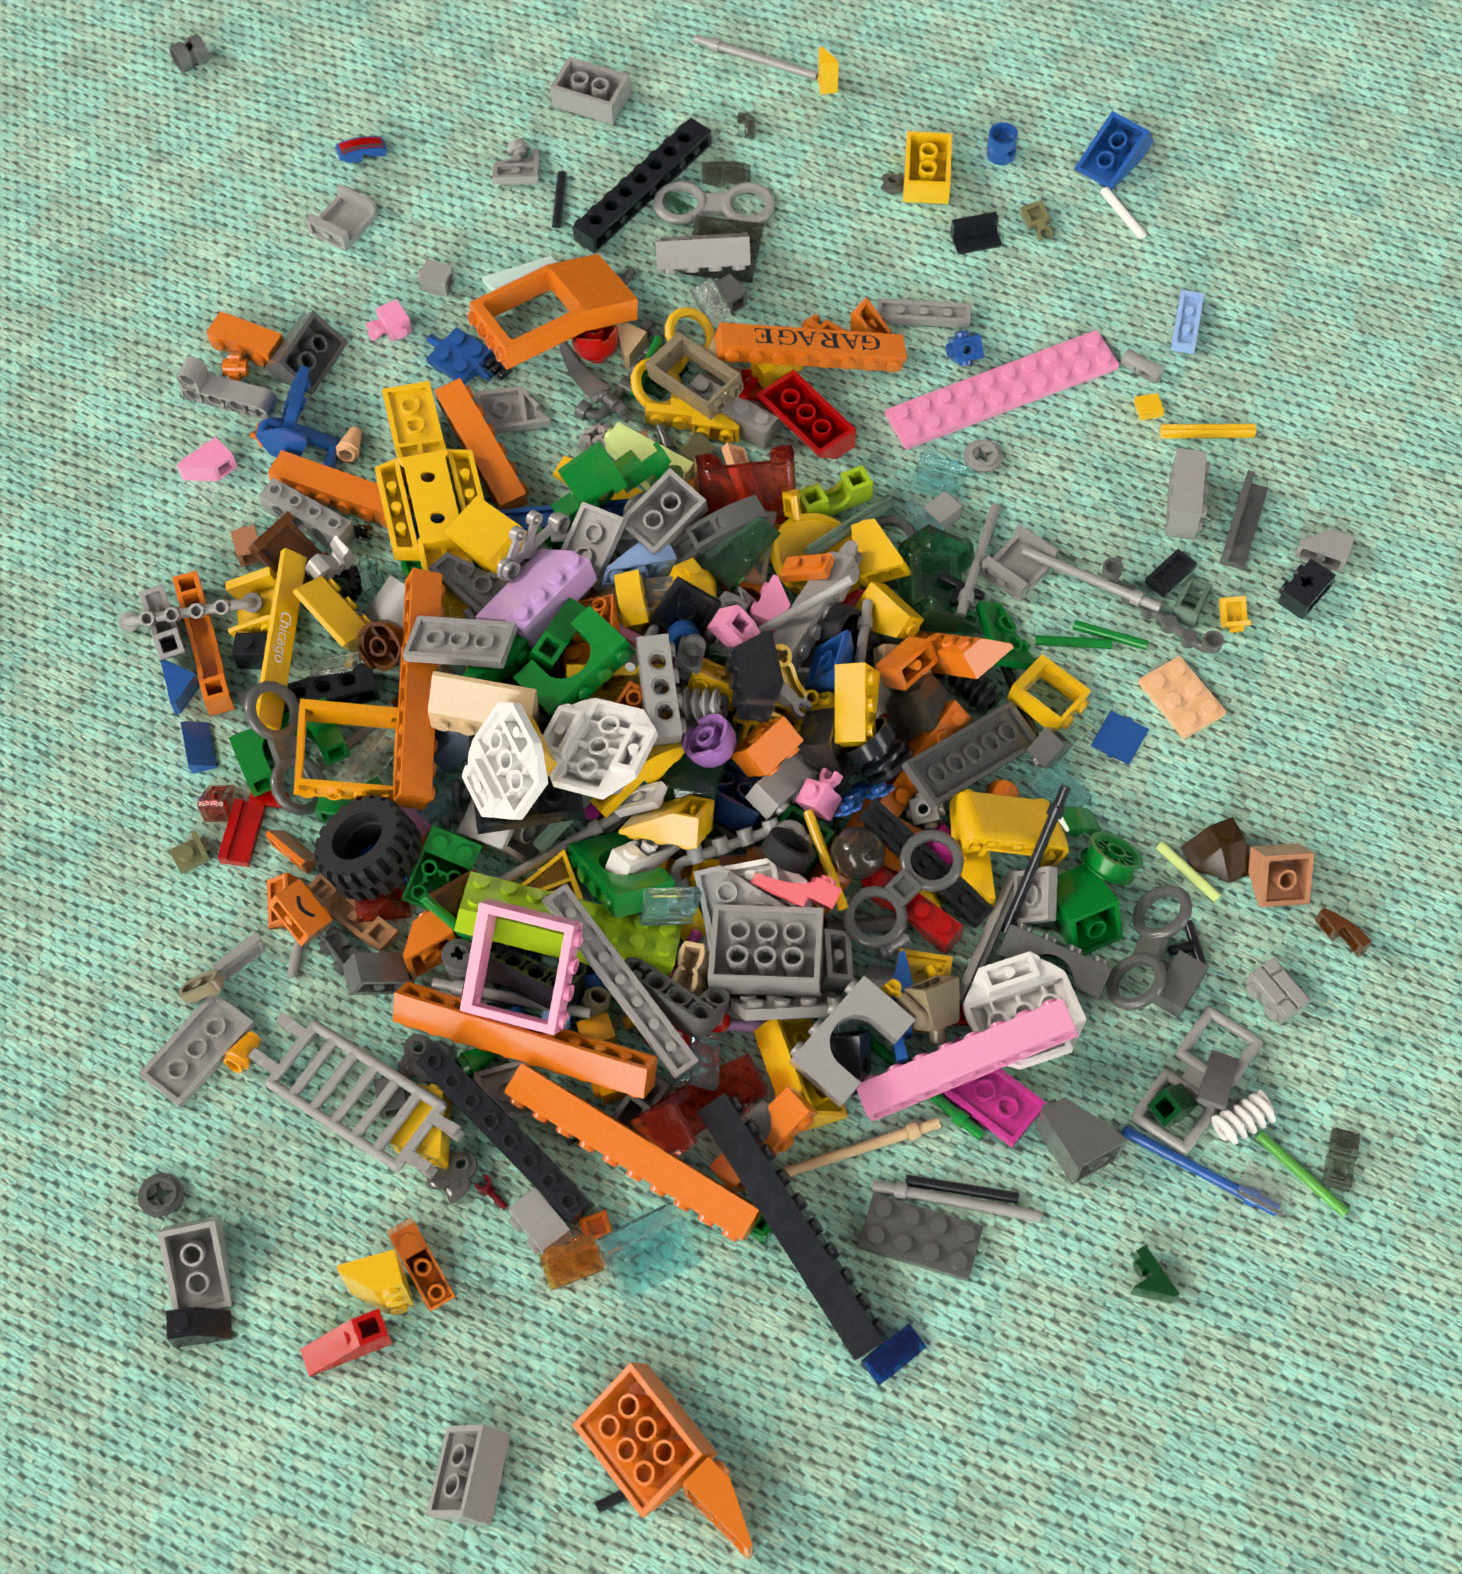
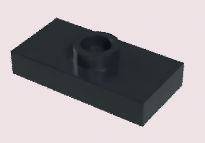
M1177 549L1146 577L1144 583L1164 598L1196 568L1197 562L1180 549Z

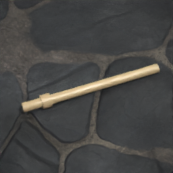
M938 1118L919 1124L912 1122L904 1125L905 1128L783 1168L792 1177L906 1139L912 1141L921 1138V1134L940 1129L941 1125Z

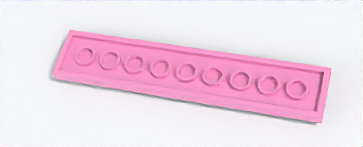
M1094 330L885 409V416L903 447L907 450L1117 370L1119 363L1099 332Z

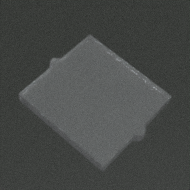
M358 652L321 657L309 672L310 677L353 671L361 663V658Z
M1250 1162L1246 1172L1240 1176L1242 1181L1237 1189V1194L1283 1216L1287 1205H1290L1293 1201L1291 1196L1296 1187L1295 1183L1253 1162Z

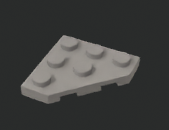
M722 865L694 871L710 943L714 904L787 907Z

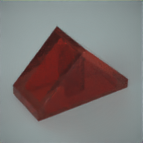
M208 785L197 800V807L204 822H228L233 805L234 785Z
M394 887L390 894L379 895L378 899L369 900L367 898L366 901L354 899L358 923L374 921L378 916L383 920L411 918L410 903L401 900L404 891Z

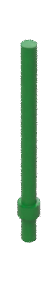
M859 1026L856 1030L864 1029L861 1026ZM871 1035V1050L890 1066L895 1065L893 1053ZM941 1094L929 1098L952 1118V1122L960 1129L963 1127L978 1141L985 1136L986 1132L970 1119L971 1116L965 1110H959Z

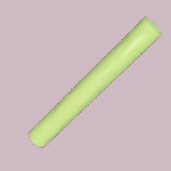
M1164 841L1156 847L1166 859L1214 903L1222 896Z

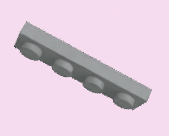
M880 298L877 300V312L886 324L970 328L971 303Z

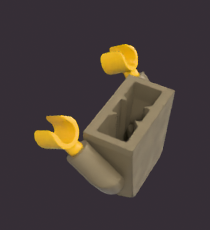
M940 963L926 966L923 969V974L927 979L904 988V993L901 992L902 986L900 981L892 979L880 987L890 998L895 997L897 999L896 1003L916 1019L912 1024L915 1030L929 1031L930 1043L932 1044L946 1042L945 1028L957 1023L959 1020V1002L961 998L959 977L943 975L945 967Z

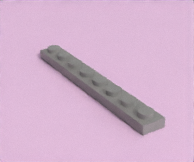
M564 884L543 899V903L551 914L583 922L581 931H583L582 937L584 939L578 950L672 1076L676 1079L699 1062L697 1057L568 885Z

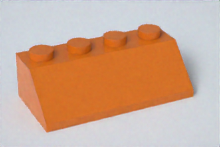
M921 631L914 636L929 639L932 642L939 660L931 668L932 673L978 679L1013 649L1011 643L926 631Z

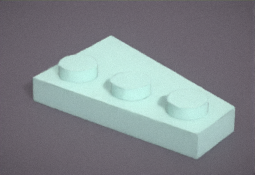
M548 256L484 276L482 281L491 291H494L547 264L557 263V261L552 256Z

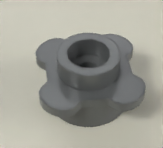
M888 173L882 175V191L888 194H897L903 191V175Z

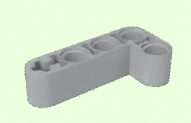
M192 356L185 359L176 377L181 393L188 401L196 400V403L212 407L217 405L220 409L232 412L237 410L241 411L240 414L260 419L268 418L277 400L276 394L267 388L208 374L204 362Z

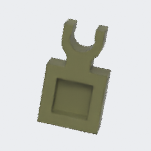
M1042 200L1020 208V214L1028 231L1035 229L1037 232L1036 238L1039 242L1043 240L1041 233H1046L1049 238H1053L1054 233L1051 227L1047 225L1050 223L1051 218Z

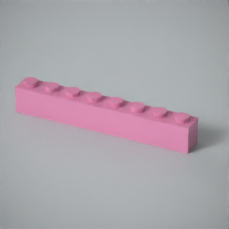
M1063 998L1047 1000L1042 1003V1007L1033 1011L1030 1009L1023 1010L1016 1014L1014 1019L1007 1022L1005 1020L997 1021L991 1024L988 1030L971 1032L964 1036V1040L957 1043H945L938 1047V1051L930 1054H919L912 1059L913 1061L907 1064L890 1066L887 1072L878 1076L876 1074L866 1076L861 1080V1084L857 1088L866 1116L872 1122L1079 1036Z

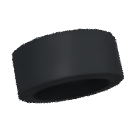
M843 603L834 604L825 615L822 623V644L841 632L848 630L851 632L853 647H855L859 634L857 622L858 617L861 616V611L856 607Z
M781 827L772 828L761 846L762 852L767 859L781 869L795 874L805 873L816 854L814 848L807 840L795 832Z

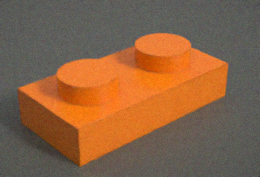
M831 553L786 557L780 577L783 582L828 579L835 559Z

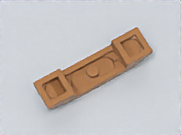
M321 873L308 885L312 889L317 901L328 909L331 918L371 948L381 952L399 933L397 929L380 916H374L354 899L344 897Z

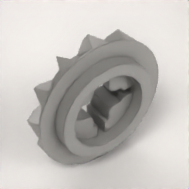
M600 422L596 426L592 424L591 428L584 429L585 433L579 436L578 445L580 449L584 452L598 441L605 449L604 437L612 426L609 423L604 424Z
M989 440L973 441L964 451L965 465H968L971 471L976 470L980 474L987 471L991 474L994 469H999L1003 458L1000 447ZM979 451L984 457L988 456L987 462L979 459Z

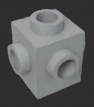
M920 793L915 794V798L909 800L910 807L906 808L908 820L910 823H914V826L917 828H922L923 831L938 828V824L945 823L946 807L944 802L930 809ZM928 806L927 813L922 814L921 807Z

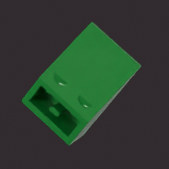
M432 824L419 854V861L413 869L414 871L410 876L401 900L429 910L419 902L421 895L425 892L430 894L472 870L482 844Z

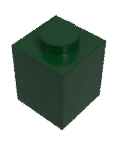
M1179 1083L1162 1090L1148 1104V1107L1162 1125L1167 1127L1182 1121L1199 1104L1185 1086Z

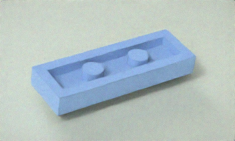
M1181 290L1171 351L1194 354L1204 293Z

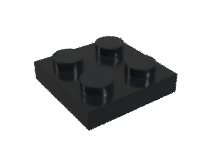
M677 576L651 614L650 620L668 631L675 622L689 620L698 626L702 634L719 606L722 605L721 600Z

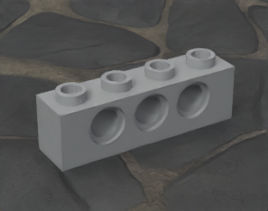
M275 478L259 494L265 512L279 519L289 511L295 518L292 522L304 534L332 549L330 543L335 536L347 547L356 538L353 524L350 520Z
M668 634L636 637L635 648L644 711L658 734L653 746L681 743L682 734H686L685 718H680L679 709L683 708L681 692H676L675 683H679L678 668L673 667L672 658L676 657L674 642H669ZM659 660L665 666L657 669L651 665V662ZM658 685H663L668 689V692L659 694L654 688ZM665 710L668 711L672 715V717L670 719L665 720L660 718L658 716V713L660 711Z

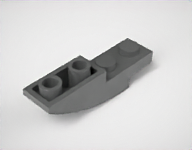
M753 495L734 502L685 528L686 533L670 543L677 557V564L690 558L696 559L722 541L729 542L767 518L768 515L758 497Z

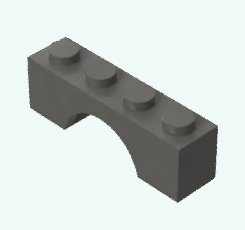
M1018 923L1017 927L1010 925L998 952L999 956L1008 959L1031 951L1038 956L1048 955L1057 957L1070 967L1073 974L1074 989L1097 999L1101 998L1113 970L1108 966L1109 961L1094 955L1093 959L1082 955L1084 950L1070 944L1067 948L1057 944L1059 939L1044 933L1042 937L1032 934L1033 928L1025 924Z

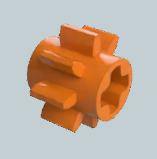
M242 353L228 354V358H223L222 360L223 376H229V379L241 382L242 378L248 377L249 374L248 359H242Z

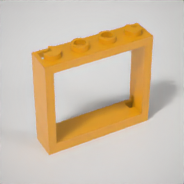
M300 699L293 795H300L304 798L327 797L330 800H362L364 796H382L393 800L398 707ZM306 721L395 729L393 786L303 778Z

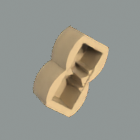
M685 941L678 953L679 967L672 976V980L698 997L707 990L706 979L708 978L710 950L704 944Z

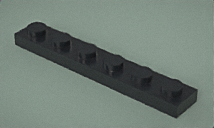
M877 798L857 818L866 829L899 859L901 849L907 840L915 835ZM925 843L917 846L911 854V866L915 873L923 879H941L951 870V867ZM961 876L945 890L935 892L974 929L981 924L994 908Z

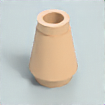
M350 427L336 446L337 456L340 460L353 462L359 457L363 434L359 428Z

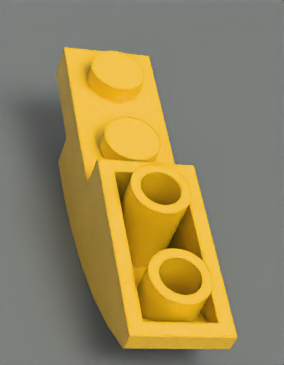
M671 398L670 405L646 403V424H651L655 427L663 423L664 426L675 427L679 430L691 429V436L697 431L708 439L720 440L723 443L739 442V425L722 413L717 414L710 420L678 398Z
M682 742L653 746L635 780L628 783L619 794L610 795L603 800L593 797L590 802L607 818L618 809L620 804L631 793L638 789L644 780L648 784L655 783L675 762L681 759L685 753L682 748Z

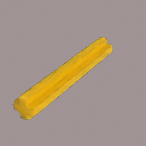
M1254 423L1162 424L1160 426L1161 438H1254L1256 435V425Z

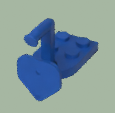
M300 365L288 391L282 417L262 420L258 426L256 438L267 452L276 458L281 450L301 457L307 444L324 449L328 453L323 465L335 468L338 458L336 446L340 441L334 436L297 424L300 411L302 412L305 406V392L307 393L311 383V379L307 378L310 368Z

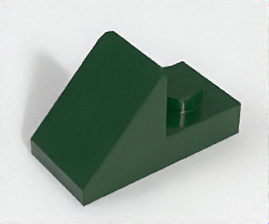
M1146 1245L1136 1250L1133 1256L1134 1269L1139 1276H1145L1147 1279L1134 1286L1130 1294L1169 1304L1175 1302L1179 1292Z

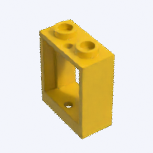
M1042 654L1012 685L1007 699L1045 728L1053 727L1060 731L1062 728L1066 730L1075 719L1073 716L1076 713L1081 714L1089 704L1087 698L1091 690ZM1040 677L1074 702L1061 716L1027 692Z

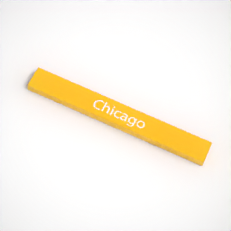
M286 547L280 553L260 683L275 681L285 686L288 684L300 600L292 591L303 585L307 557ZM272 692L260 695L257 700L256 711L260 721L267 728L280 730L285 700Z

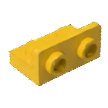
M703 658L699 674L692 673L686 687H689L692 693L695 688H699L701 693H703L704 689L709 688L711 695L715 689H719L721 697L725 694L728 696L729 711H733L735 707L732 705L733 693L729 689V673L725 671L724 666Z

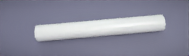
M1108 187L1101 190L1103 197L1138 239L1146 237L1147 233Z

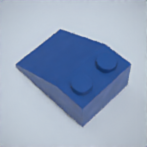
M1112 111L1074 170L1113 190L1143 159L1154 142L1149 130Z

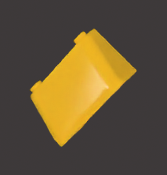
M963 789L949 801L951 836L962 848L964 860L967 859L968 853L976 851L978 856H983L987 851L1031 856L1048 817L1046 812L1051 802L1044 798L1027 799ZM1057 821L1041 859L1040 867H1056L1069 852L1068 841L1059 821Z

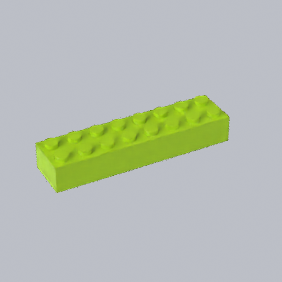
M470 871L454 931L473 936L479 903L487 899L551 914L543 903V899L552 892ZM578 899L623 960L630 957L640 958L669 978L671 977L682 925L639 914H631L615 919L602 905ZM497 916L492 941L560 958L565 932ZM578 950L576 958H579V961L585 965L590 966Z

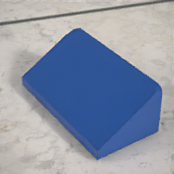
M180 722L187 762L191 773L218 768L209 722Z

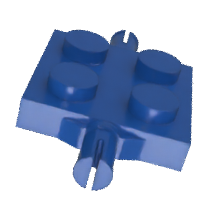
M458 327L443 340L434 334H430L427 337V343L436 347L426 358L427 364L453 381L461 378L465 385L477 375L484 378L487 382L493 378V372L484 368L486 361L493 356V351Z

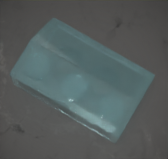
M671 1201L594 1240L623 1301L701 1262L682 1215Z

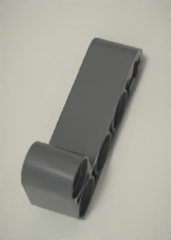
M630 957L624 960L670 1023L687 1035L698 1039L704 1038L723 1021L730 1000V995L724 988L710 987L698 997L642 959Z

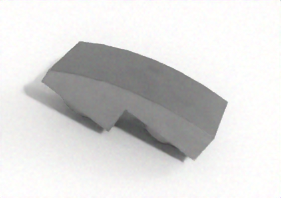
M1211 1050L1205 1075L1200 1085L1197 1102L1223 1111L1225 1110L1235 1077L1238 1058Z

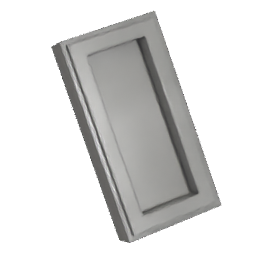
M255 932L212 965L213 969H216L224 976L225 982L266 951L262 939Z

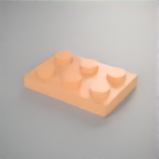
M1181 656L1174 658L1138 680L1140 687L1183 740L1224 717L1226 714V710Z

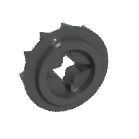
M158 1173L150 1176L143 1182L138 1192V1203L145 1214L154 1218L168 1217L172 1212L178 1211V1206L184 1201V1188L175 1176L168 1173ZM158 1186L165 1193H169V1195L165 1196L164 1205L158 1199H154V1197L158 1196Z

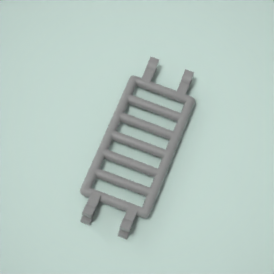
M281 1013L276 1022L281 1025L282 1030L298 1038L284 1058L278 1064L256 1048L248 1055L254 1061V1064L270 1073V1076L265 1081L266 1087L393 1171H400L407 1163L432 1180L438 1170L433 1167L430 1161L414 1153L433 1126L458 1143L465 1135L464 1131L460 1130L461 1127L442 1116L447 1108L446 1102L321 1022L313 1020L307 1028H304L286 1014ZM316 1033L327 1039V1042L291 1089L279 1082ZM338 1046L347 1052L348 1055L310 1103L301 1097L300 1094ZM357 1060L369 1066L332 1116L320 1109ZM380 1073L390 1080L353 1130L342 1124L343 1119L377 1074ZM402 1087L411 1095L375 1144L362 1137L397 1089ZM421 1100L433 1107L398 1156L394 1158L385 1152L384 1149Z

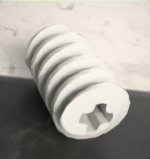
M1258 1090L1257 1094L1253 1093L1248 1096V1099L1240 1100L1238 1105L1233 1104L1229 1107V1110L1225 1109L1220 1112V1115L1212 1116L1211 1122L1213 1128L1223 1141L1229 1139L1232 1144L1236 1145L1238 1144L1237 1134L1242 1139L1248 1138L1246 1129L1255 1134L1257 1133L1256 1123L1260 1128L1264 1129L1266 1128L1265 1118L1270 1123L1276 1122L1269 1098L1262 1090Z

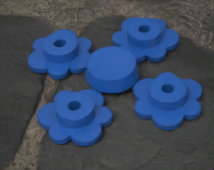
M865 780L859 781L851 786L852 789L843 794V800L838 805L840 808L834 815L835 817L848 816L851 813L857 812L864 805L861 801L865 798V795L867 799L873 800L888 795L891 791L895 790V787L892 784L886 785V783L871 786Z

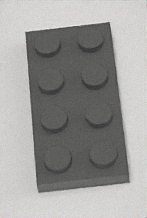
M873 1193L857 1248L968 1282L983 1225Z

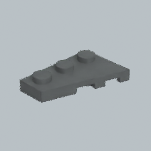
M448 552L429 567V571L442 574V584L468 608L471 607L476 615L508 583L499 579L497 574L480 570L474 567V564Z

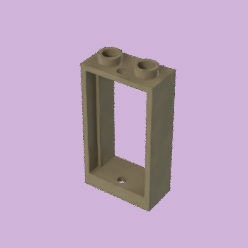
M679 332L645 362L650 379L710 420L717 414H720L726 405L734 398H737L744 389L739 372ZM684 355L726 383L708 401L666 373Z

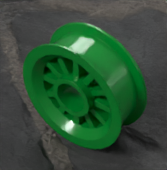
M1108 832L1092 833L1090 836V846L1084 848L1080 854L1085 866L1095 875L1110 883L1117 885L1131 884L1134 880L1133 872L1143 865V858L1139 851L1129 842Z

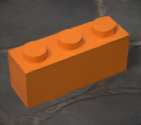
M221 311L206 331L210 345L215 350L242 353V359L251 360L261 367L267 365L284 340L281 333Z

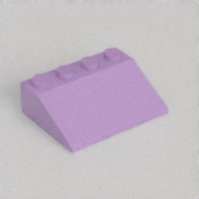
M541 549L520 570L517 578L509 581L475 618L477 620L516 622L518 628L516 634L527 639L529 648L532 649L568 598L571 597L578 601L597 581L591 561L570 550Z

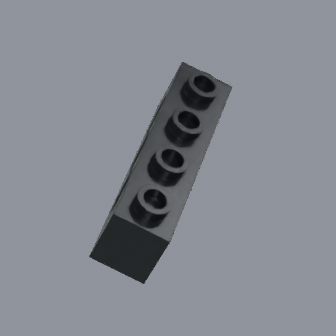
M357 663L352 667L340 670H331L328 673L317 676H308L302 680L287 684V687L295 694L297 699L303 697L302 699L319 700L325 697L327 701L365 704L381 700L373 669L369 668L365 663ZM286 702L284 703L283 714L289 712Z

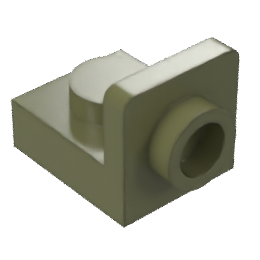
M196 830L191 832L193 839L169 850L181 874L210 861L207 852L211 848L205 836L199 838Z

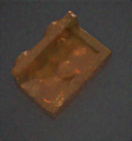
M586 1234L576 1236L571 1239V1243L561 1247L559 1245L550 1246L543 1251V1254L539 1255L551 1290H556L604 1271V1265L593 1234L589 1236Z

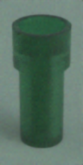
M671 191L665 195V199L680 214H683L682 210L688 211L689 206Z

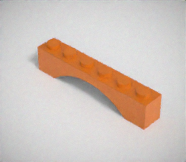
M197 570L172 577L180 608L190 607L195 603L207 604L203 585ZM208 614L198 619L192 617L184 618L196 663L202 697L210 717L235 710L211 615Z

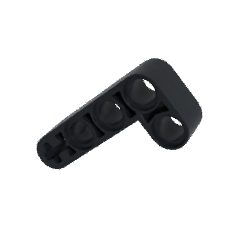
M492 941L486 977L550 1010L557 970L555 971L502 943ZM580 961L578 970L572 977L571 985H574V993L572 999L568 1001L567 1008L585 990L587 967Z

